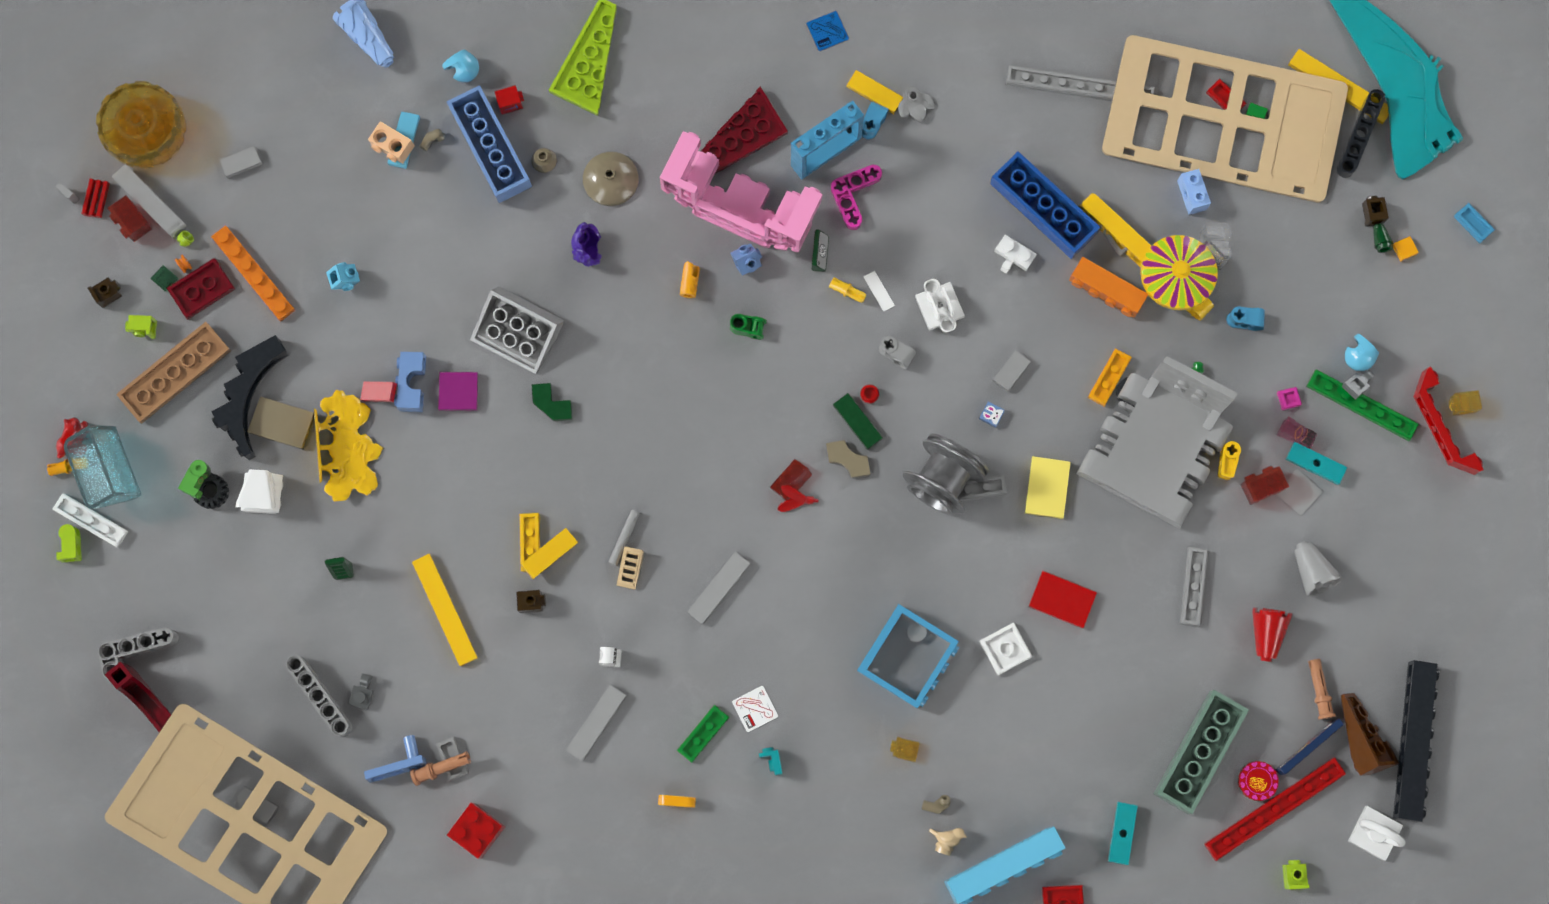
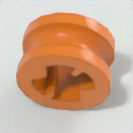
M183 254L180 259H175L183 273H186L187 269H192L191 264Z

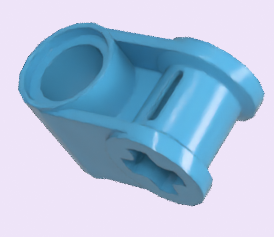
M873 101L870 103L863 120V138L868 140L875 138L886 119L889 108Z
M1235 307L1227 315L1226 321L1232 328L1261 331L1264 329L1265 310L1262 308Z

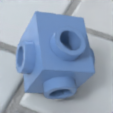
M751 243L742 245L739 249L731 252L735 266L742 276L762 267L760 262L762 255L759 249H755Z

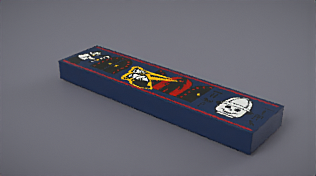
M1340 719L1333 720L1275 770L1279 775L1287 774L1340 729L1344 723Z

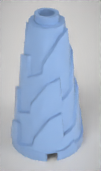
M349 0L340 7L342 12L340 14L337 11L334 13V22L377 65L384 66L385 68L392 65L394 62L392 54L394 53L385 41L383 33L367 7L366 1Z

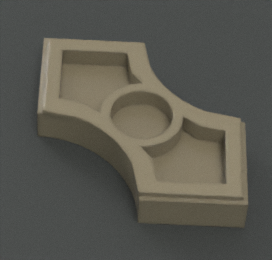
M845 440L826 443L829 463H837L844 466L851 478L870 475L867 455L862 456L853 453L847 447Z

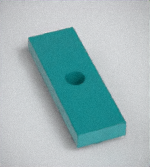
M1296 442L1292 444L1285 459L1336 485L1340 484L1347 469L1346 466ZM1313 461L1318 463V467L1313 464Z
M1117 802L1108 862L1129 865L1138 805ZM1120 830H1124V831H1125V836H1124V837H1121V836H1120V834H1119Z

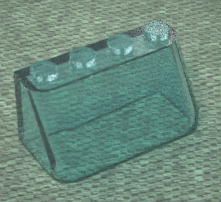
M89 425L66 439L64 451L83 501L88 508L98 509L134 500L142 495L116 426Z

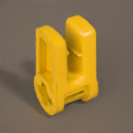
M1235 441L1227 442L1220 451L1218 478L1230 480L1235 475L1241 453V447ZM1228 448H1231V451L1234 452L1232 455H1230V451H1227Z

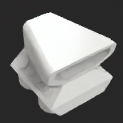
M250 469L248 473H245L244 484L236 501V507H241V511L250 513H279L283 475L273 474L267 470Z

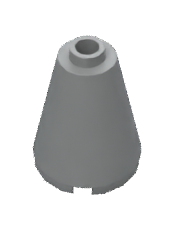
M1303 541L1296 545L1297 548L1294 552L1307 596H1318L1327 592V588L1330 586L1336 587L1342 582L1343 578L1312 542L1307 543V541Z

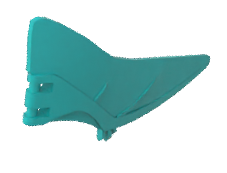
M1329 0L1385 94L1389 113L1390 138L1395 172L1398 178L1403 180L1431 163L1432 160L1438 157V154L1445 153L1453 147V144H1458L1463 140L1460 131L1450 119L1441 97L1438 72L1444 65L1441 64L1437 67L1436 65L1441 60L1440 57H1437L1433 62V55L1428 57L1398 24L1367 0Z

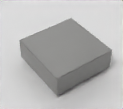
M60 182L55 186V189L73 204H76L79 200L73 192Z

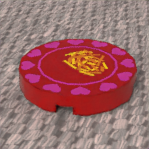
M1254 761L1248 763L1241 769L1238 775L1239 788L1245 797L1254 801L1269 799L1278 788L1279 779L1277 773L1271 765L1265 762Z

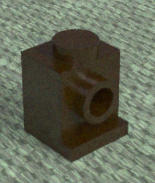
M1370 196L1362 203L1365 226L1384 224L1389 219L1385 197Z
M109 277L93 287L87 288L95 302L102 308L122 297L119 292L121 289L120 285L115 279L112 281Z

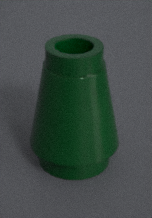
M1384 224L1373 226L1374 248L1378 253L1392 250L1393 241Z

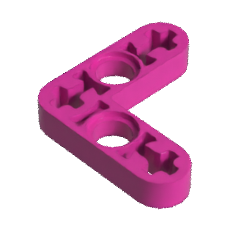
M878 165L864 167L839 177L831 183V193L845 225L850 230H857L862 224V216L852 193L881 180L882 169ZM872 170L874 173L878 172L876 178L873 175L869 176ZM857 176L861 178L862 182L859 185H854L851 179ZM836 184L843 186L842 191L835 190ZM849 200L852 206L847 209L843 208L841 202ZM850 212H852L854 219H858L855 225L853 222L849 223L851 220Z

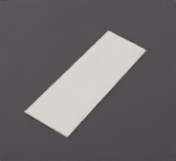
M875 271L864 276L883 312L895 306Z

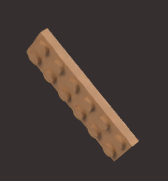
M204 322L116 395L139 423L142 424L231 350L207 322Z

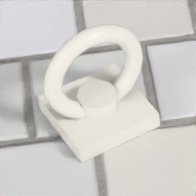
M1369 806L1364 807L1348 842L1383 861L1387 860L1393 845L1403 847L1406 843L1404 838L1399 835L1403 825Z

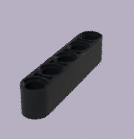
M1379 89L1372 90L1365 98L1337 166V173L1342 178L1352 176L1360 163L1385 101V94ZM1371 97H1376L1379 103L1372 102ZM1364 114L1371 115L1372 120L1365 119ZM1357 131H1363L1365 133V137H1360L1357 134ZM1350 147H1355L1358 150V154H1353L1350 151ZM1343 164L1350 165L1351 171H1346L1343 168Z

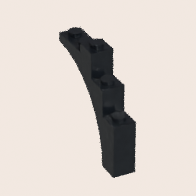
M276 335L235 357L238 362L235 365L241 375L223 384L226 389L224 394L230 402L211 411L214 416L212 421L216 428L227 431L232 441L235 440L238 446L236 449L241 457L244 456L248 460L256 457L250 443L249 433L247 432L248 413L252 397L265 374L278 362L289 356L281 340Z

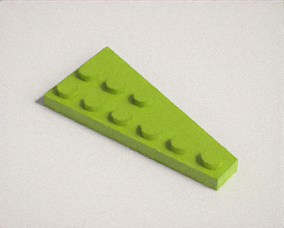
M598 0L549 88V93L597 116L599 115L617 10L616 4L608 0Z

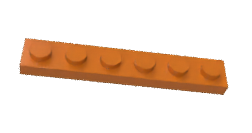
M226 225L211 236L280 322L295 311L293 306Z

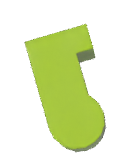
M70 524L61 526L58 535L61 538L62 552H56V560L62 563L82 561L79 529Z

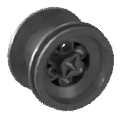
M930 434L927 440H923L922 445L931 456L920 474L911 471H904L902 473L903 478L908 483L907 489L920 501L947 515H951L953 512L964 514L966 508L958 499L959 494L968 480L975 482L986 481L985 475L988 474L989 469L980 458L962 445L944 436Z

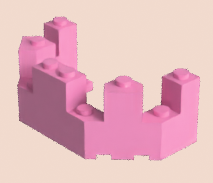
M683 131L660 176L661 190L666 194L670 192L674 194V200L683 207H691L693 209L692 213L695 216L765 248H770L771 245H774L775 249L786 251L790 247L793 252H799L812 226V219L822 201L820 191L814 187L808 188L806 186L801 194L795 191H786L776 214L769 209L763 210L770 195V188L765 183H756L749 176L736 173L727 192H724V189L719 186H710L709 184L719 166V159L712 153L698 151L701 146L699 136L693 132L687 133Z

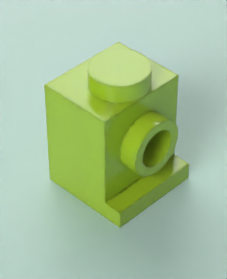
M129 315L128 321L125 323L126 332H131L135 337H145V335H148L151 339H155L157 320L152 316Z
M1288 860L1287 865H1282L1285 889L1310 888L1306 864H1301L1300 860ZM1295 871H1299V878L1294 876Z

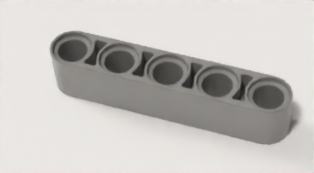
M126 164L111 176L173 239L187 227Z
M298 655L290 656L286 661L288 671L331 732L341 737L348 736L352 731L351 722L309 663ZM296 660H300V667L294 670L293 663ZM310 675L312 681L309 685H305L304 679ZM318 691L323 693V698L320 701L315 699V694ZM332 706L334 714L328 717L326 710ZM344 722L346 728L343 732L339 733L337 730L338 724Z

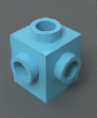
M342 262L326 272L331 290L343 289V291H349L360 282L355 264Z

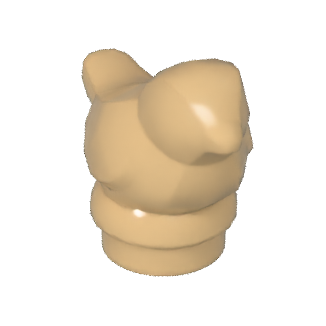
M931 828L929 830L938 840L935 844V851L948 856L954 850L953 847L960 843L961 839L967 838L962 828H955L944 832H937Z

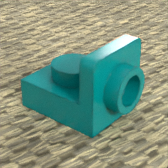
M774 747L762 749L763 753H759V758L769 756L772 758V760H768L770 772L774 771L775 776L783 774L778 750H774Z

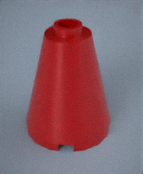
M1253 607L1256 655L1260 657L1261 661L1272 662V659H1277L1293 613L1289 612L1285 615V611L1263 608L1259 612L1257 607Z

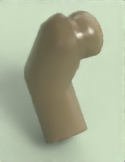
M440 129L428 132L419 147L427 151L434 140L437 139L441 142L445 139L446 134Z
M942 795L934 803L924 800L921 810L940 814L950 806V797Z

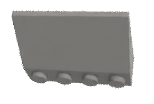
M498 286L490 290L470 340L537 374L556 341L565 320Z

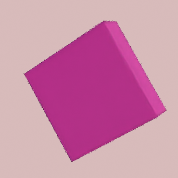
M1297 387L1277 392L1282 411L1302 405Z

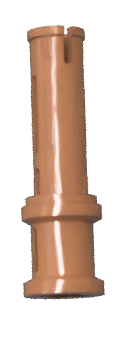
M1321 659L1310 660L1308 663L1315 688L1316 698L1314 702L1318 706V720L1336 717V713H1333L1331 705L1332 697L1328 695Z
M466 751L435 764L429 762L426 766L419 769L413 768L410 770L412 781L418 786L426 780H435L437 775L470 764L471 760H468L470 755Z

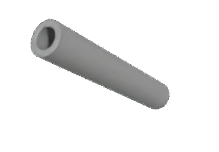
M631 510L608 563L614 566L618 565L624 547H626L639 518V512Z

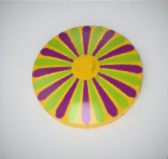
M1173 235L1160 239L1149 248L1142 260L1140 275L1146 293L1157 304L1172 310H1188L1200 305L1210 296L1217 282L1218 270L1214 256L1203 243L1189 236Z

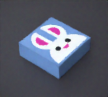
M987 402L979 420L996 428L1005 410Z

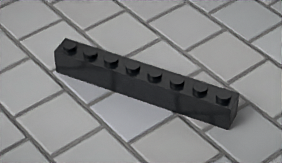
M1417 660L1408 662L1393 819L1423 822L1426 816V807H1424V801L1428 796L1426 780L1430 776L1428 759L1432 756L1430 739L1434 735L1432 720H1434L1436 715V709L1433 707L1434 700L1437 699L1438 690L1435 686L1440 674L1439 669H1437L1438 664Z

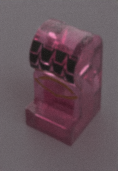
M1289 416L1283 420L1276 434L1285 440L1299 443L1311 449L1317 437V433L1295 422Z

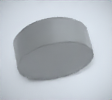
M917 622L912 623L907 629V636L913 642H920L926 637V628Z

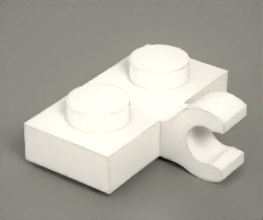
M1004 235L994 251L1006 259L1000 269L1006 274L1013 264L1027 271L1037 255L1007 235Z

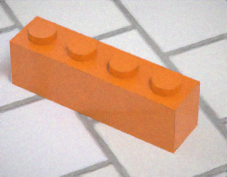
M1085 257L1081 258L1069 279L1076 288L1085 289L1090 296L1094 298L1099 297L1105 301L1106 305L1120 309L1121 313L1127 317L1132 316L1135 318L1148 296V293Z

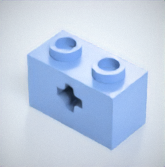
M1196 169L1182 173L1177 182L1188 215L1206 211L1211 202L1200 170Z

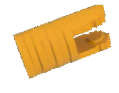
M689 261L685 262L683 267L679 295L685 298H696L700 268Z

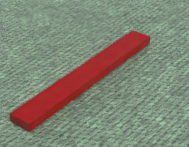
M1335 757L1330 759L1204 843L1205 847L1215 861L1219 860L1346 775L1345 771Z

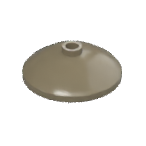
M618 152L601 153L592 158L584 169L583 185L585 191L598 204L605 206L620 205L628 201L638 187L639 176L637 168L632 160L624 154ZM611 172L613 173V175L611 177H607V173Z

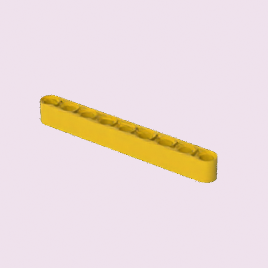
M1091 193L1078 207L1101 227L1099 230L1102 233L1106 229V235H1111L1121 250L1126 247L1128 251L1125 254L1141 268L1142 260L1151 245L1096 194ZM1207 298L1200 305L1186 311L1195 319L1201 321L1214 308V304Z

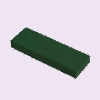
M848 393L833 404V407L867 450L883 439Z

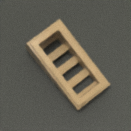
M624 547L617 586L636 590L644 555L643 550ZM628 554L636 555L638 559L629 558ZM626 562L635 563L636 567L628 566ZM624 570L635 571L634 575L624 573ZM623 577L633 579V583L622 581Z

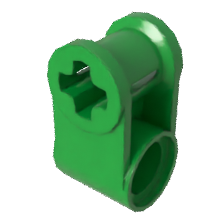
M735 314L730 319V330L736 335L762 340L764 338L762 334L764 324L767 323V320L757 316ZM735 321H741L743 323V326L737 328L733 325V323Z

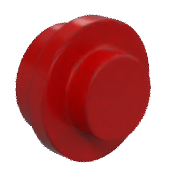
M871 384L865 385L860 392L861 399L868 404L876 402L879 398L878 388Z

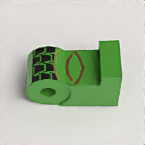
M202 460L192 462L178 489L200 500L203 492L199 489L204 479L208 478L211 473L209 465Z

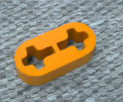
M659 795L658 805L695 808L696 798Z

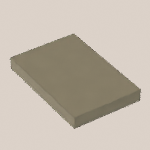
M260 397L247 432L303 450L314 420V413Z

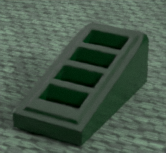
M339 557L325 560V565L335 580L352 578L354 576L352 562L346 558Z

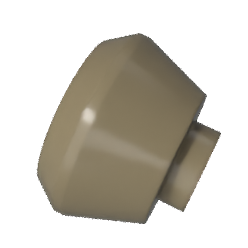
M541 148L534 152L531 163L536 171L547 173L554 169L557 158L552 150Z

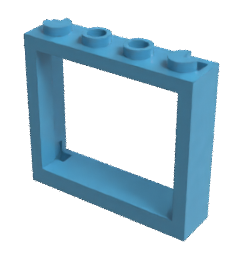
M853 100L791 142V167L801 180L862 139L864 114ZM849 128L852 130L850 134L847 132ZM801 141L803 145L798 148L796 144Z
M898 604L857 671L915 708H918L919 705L923 707L929 698L926 696L929 689L934 690L939 682L936 679L940 672L944 674L949 666V663H947L950 655L954 657L960 648L957 646L959 641ZM901 614H904L950 643L916 700L867 670Z

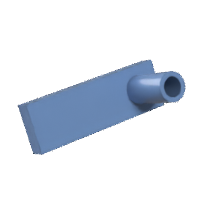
M415 735L403 738L408 759L364 771L365 779L372 783L410 772L413 768L419 769L426 766V759L419 755Z

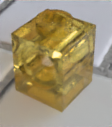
M1479 390L1459 392L1452 395L1449 400V408L1453 411V416L1480 411L1482 405Z

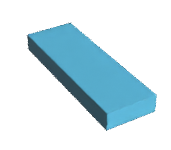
M401 111L396 131L408 137L414 143L420 116ZM402 146L396 147L394 151H400ZM410 154L403 164L398 161L394 163L389 159L387 164L406 169Z

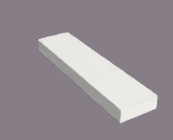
M62 493L53 507L54 511L119 548L129 532Z

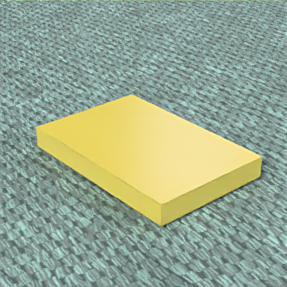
M1032 456L1025 514L1059 519L1064 518L1070 470L1069 461Z

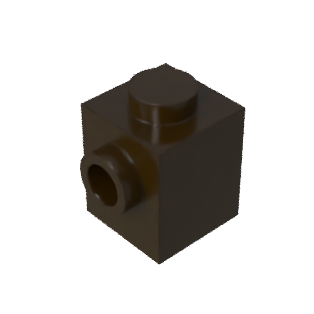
M540 590L516 592L517 611L519 613L543 611V606H546L545 594L542 595Z

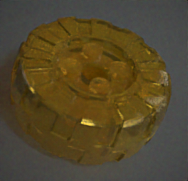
M135 81V83H125L116 87V90L103 99L101 108L96 115L97 134L106 151L119 162L130 167L137 166L142 169L153 168L154 165L164 164L170 160L172 155L181 148L184 142V133L186 132V119L180 104L167 90L157 84L152 85L147 81Z

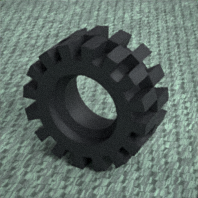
M210 473L209 477L204 479L199 490L203 492L206 485L214 484L217 488L215 496L206 498L202 494L200 500L197 498L193 500L206 509H215V507H221V503L224 504L226 502L224 499L229 496L227 494L229 488L223 478Z

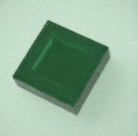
M162 265L150 279L166 292V288L174 284L178 277Z

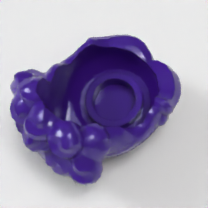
M582 222L577 226L571 239L573 260L587 267L600 264L602 257L598 253L597 248L601 235L594 224Z

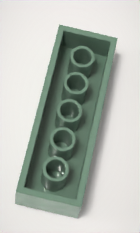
M1216 690L1209 691L1153 794L1186 814H1193L1249 709Z

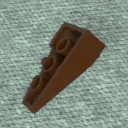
M1355 693L1342 694L1341 700L1350 753L1355 770L1360 776H1366L1398 765L1399 762L1387 740L1383 742L1377 733L1379 728L1368 720V712Z

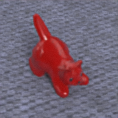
M76 417L64 419V431L56 443L57 458L60 459L65 454L75 455L77 458H80L86 453V446L82 443V437L88 430V423L86 421L80 423Z

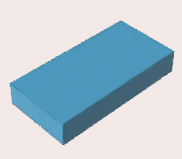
M1470 203L1453 216L1479 244L1495 230Z

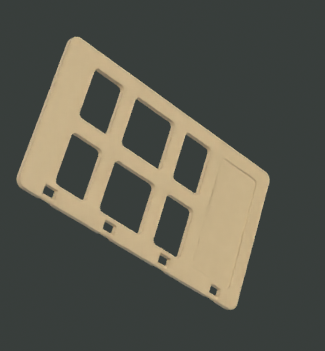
M1131 35L1126 39L1102 152L1107 156L1185 173L1199 169L1201 176L1319 203L1325 199L1348 86L1345 82ZM1152 54L1179 60L1171 98L1149 94L1144 91ZM1193 64H1201L1234 73L1226 110L1186 101ZM1248 76L1273 80L1276 83L1268 119L1243 115L1240 112ZM1142 106L1168 113L1161 150L1159 151L1135 146L1132 143L1139 109ZM1182 116L1215 122L1223 126L1215 163L1179 156L1174 153ZM1237 128L1263 133L1265 136L1257 172L1237 169L1229 165ZM1124 148L1134 150V156L1123 154ZM1180 162L1191 163L1190 169L1180 167ZM1237 174L1248 176L1247 181L1236 179ZM1294 186L1303 188L1304 194L1293 192Z
M180 704L176 707L105 813V820L108 824L242 904H272L271 899L294 864L300 865L321 879L306 904H342L387 834V829L382 823L187 704ZM197 718L208 723L205 730L195 724ZM251 751L262 756L259 762L248 756ZM236 757L245 759L264 772L258 784L239 810L213 795L217 785ZM276 781H281L315 803L314 808L292 841L284 839L253 819V815ZM305 783L315 789L312 794L301 789ZM202 809L209 810L229 823V828L205 862L198 860L179 848L180 841ZM328 812L335 814L354 826L353 832L330 865L307 853L304 849ZM357 816L367 820L364 827L354 821ZM242 833H247L281 854L279 862L258 893H253L219 872V867Z

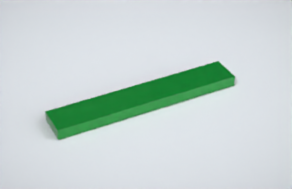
M1317 369L1314 370L1306 386L1307 388L1407 441L1412 439L1419 425L1418 423L1364 394L1355 400L1342 387L1343 383Z

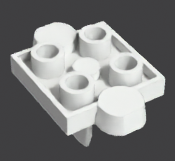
M936 279L927 280L924 283V292L915 295L929 331L940 327L944 333L951 332L956 328V321L965 316L951 282L940 285V282Z

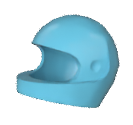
M465 49L457 52L442 64L444 70L455 68L456 73L453 78L463 83L472 81L479 73L478 60Z
M1356 334L1354 339L1358 346L1356 348H1346L1345 361L1351 369L1365 371L1372 368L1375 364L1379 352L1366 338Z

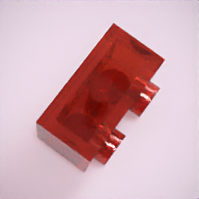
M127 195L108 207V210L111 212L109 217L115 224L119 223L122 227L119 231L126 239L130 238L135 242L152 230V227Z
M1269 466L1261 470L1262 474L1256 476L1253 473L1244 477L1245 481L1240 485L1250 505L1289 488L1280 466L1276 468Z

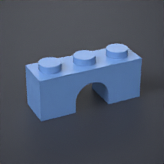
M400 352V357L397 358L399 376H396L395 379L398 393L395 394L394 405L397 406L400 412H423L424 393L421 389L410 388V380L416 375H425L426 355L423 352Z

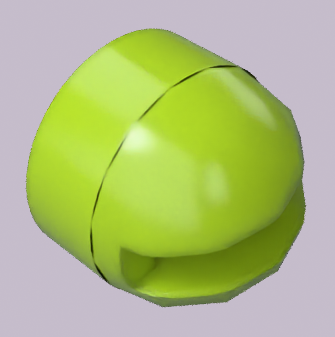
M183 230L177 236V242H180V246L187 247L194 242V237L190 232Z

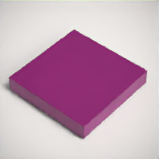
M439 372L438 410L477 411L478 372Z

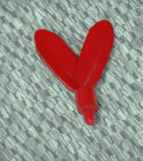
M782 485L781 490L791 499L782 502L777 509L780 512H786L804 503L813 504L819 500L813 496H805L790 485Z

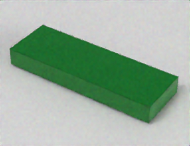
M714 705L677 751L693 763L730 717Z

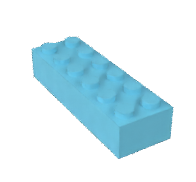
M1048 827L945 880L944 883L956 904H968L973 901V896L977 894L983 896L991 892L990 887L994 885L1000 887L1008 883L1009 877L1014 876V878H1018L1027 873V868L1035 869L1045 864L1044 859H1054L1062 855L1061 850L1065 849V846L1055 827Z

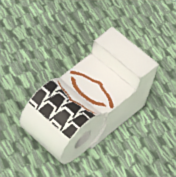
M600 647L599 665L601 667L621 668L622 650L613 647Z

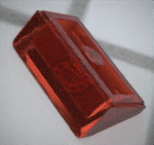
M794 459L770 488L783 500H789L791 498L783 493L781 486L790 485L799 490L811 477L812 473L806 466Z

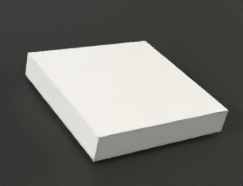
M1014 623L979 641L997 675L1033 657Z

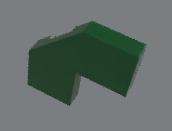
M551 383L532 384V401L538 409L545 413L552 421L572 420L571 400L552 401Z

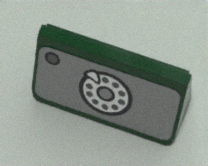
M816 229L814 234L811 270L825 272L829 236L819 229Z

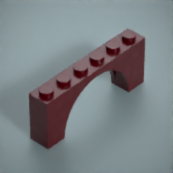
M120 661L104 675L118 691L123 693L140 709L160 733L172 714L133 667Z

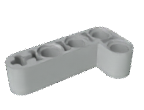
M160 628L102 644L98 649V655L103 676L107 678L104 674L120 661L124 663L123 659L175 646L179 640L178 633L169 628ZM167 634H170V637L167 638V641L163 639L159 640V638H166L168 636ZM150 637L152 643L150 646L146 647L145 641L147 638ZM131 642L132 650L127 652L126 646ZM112 647L113 654L110 657H108L107 651L109 648Z

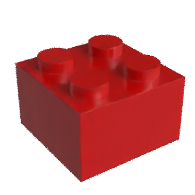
M471 802L450 829L447 836L477 859H482L506 826L477 804Z

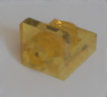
M897 737L896 741L892 740L890 752H893L892 757L916 762L920 743Z

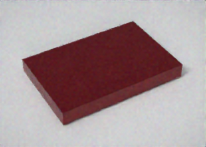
M213 258L166 289L185 318L189 320L234 291L235 287L218 261Z

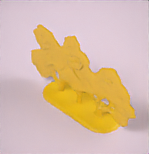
M335 390L331 397H324L320 401L322 411L327 414L323 423L318 422L317 409L314 408L319 483L322 482V471H327L330 474V480L326 483L324 491L329 496H332L334 502L347 500L353 489H356L359 493L369 495L372 490L377 488L376 473L367 464L369 461L377 460L383 450V447L379 444L372 443V439L367 434L360 435L358 433V428L368 420L371 409L365 403H361L359 398L354 395H346L344 391ZM338 416V421L335 424H328L331 423V418ZM331 427H335L336 431L331 430ZM328 429L333 434V442L330 445H320L319 432L321 430ZM328 450L333 458L332 462L327 465H321L320 451ZM332 469H338L339 472L334 473Z

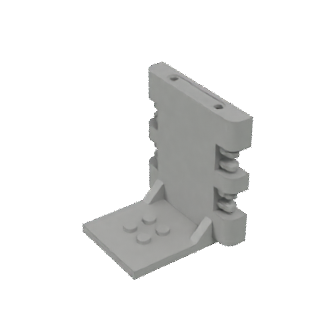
M1168 356L1163 359L1148 380L1137 374L1130 373L1117 397L1134 405L1133 407L1123 401H1120L1118 404L1121 409L1130 413L1129 417L1114 411L1113 417L1107 416L1099 430L1104 433L1100 438L1112 445V449L1110 450L1103 445L1097 444L1095 447L1097 451L1091 449L1088 451L1076 474L1180 529L1193 505L1187 500L1192 499L1193 495L1181 488V486L1185 484L1190 488L1197 489L1198 484H1204L1210 473V469L1206 467L1209 466L1210 461L1198 453L1201 450L1208 455L1214 456L1215 450L1218 452L1222 450L1233 426L1219 418V416L1234 401L1238 393Z

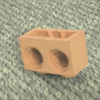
M381 121L368 138L374 151L387 154L386 157L394 163L398 161L403 164L415 147L411 139ZM382 137H387L384 142H379ZM402 146L400 151H394L396 147Z

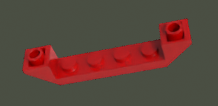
M1428 367L1421 373L1413 397L1447 464L1475 475L1484 470L1482 467L1483 462L1476 453L1463 458L1460 457V450L1454 445L1450 430L1445 428L1442 422L1443 417L1436 410L1432 395L1427 392V390L1440 384L1437 372L1432 367Z

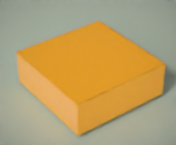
M1411 236L1392 245L1400 262L1419 253Z

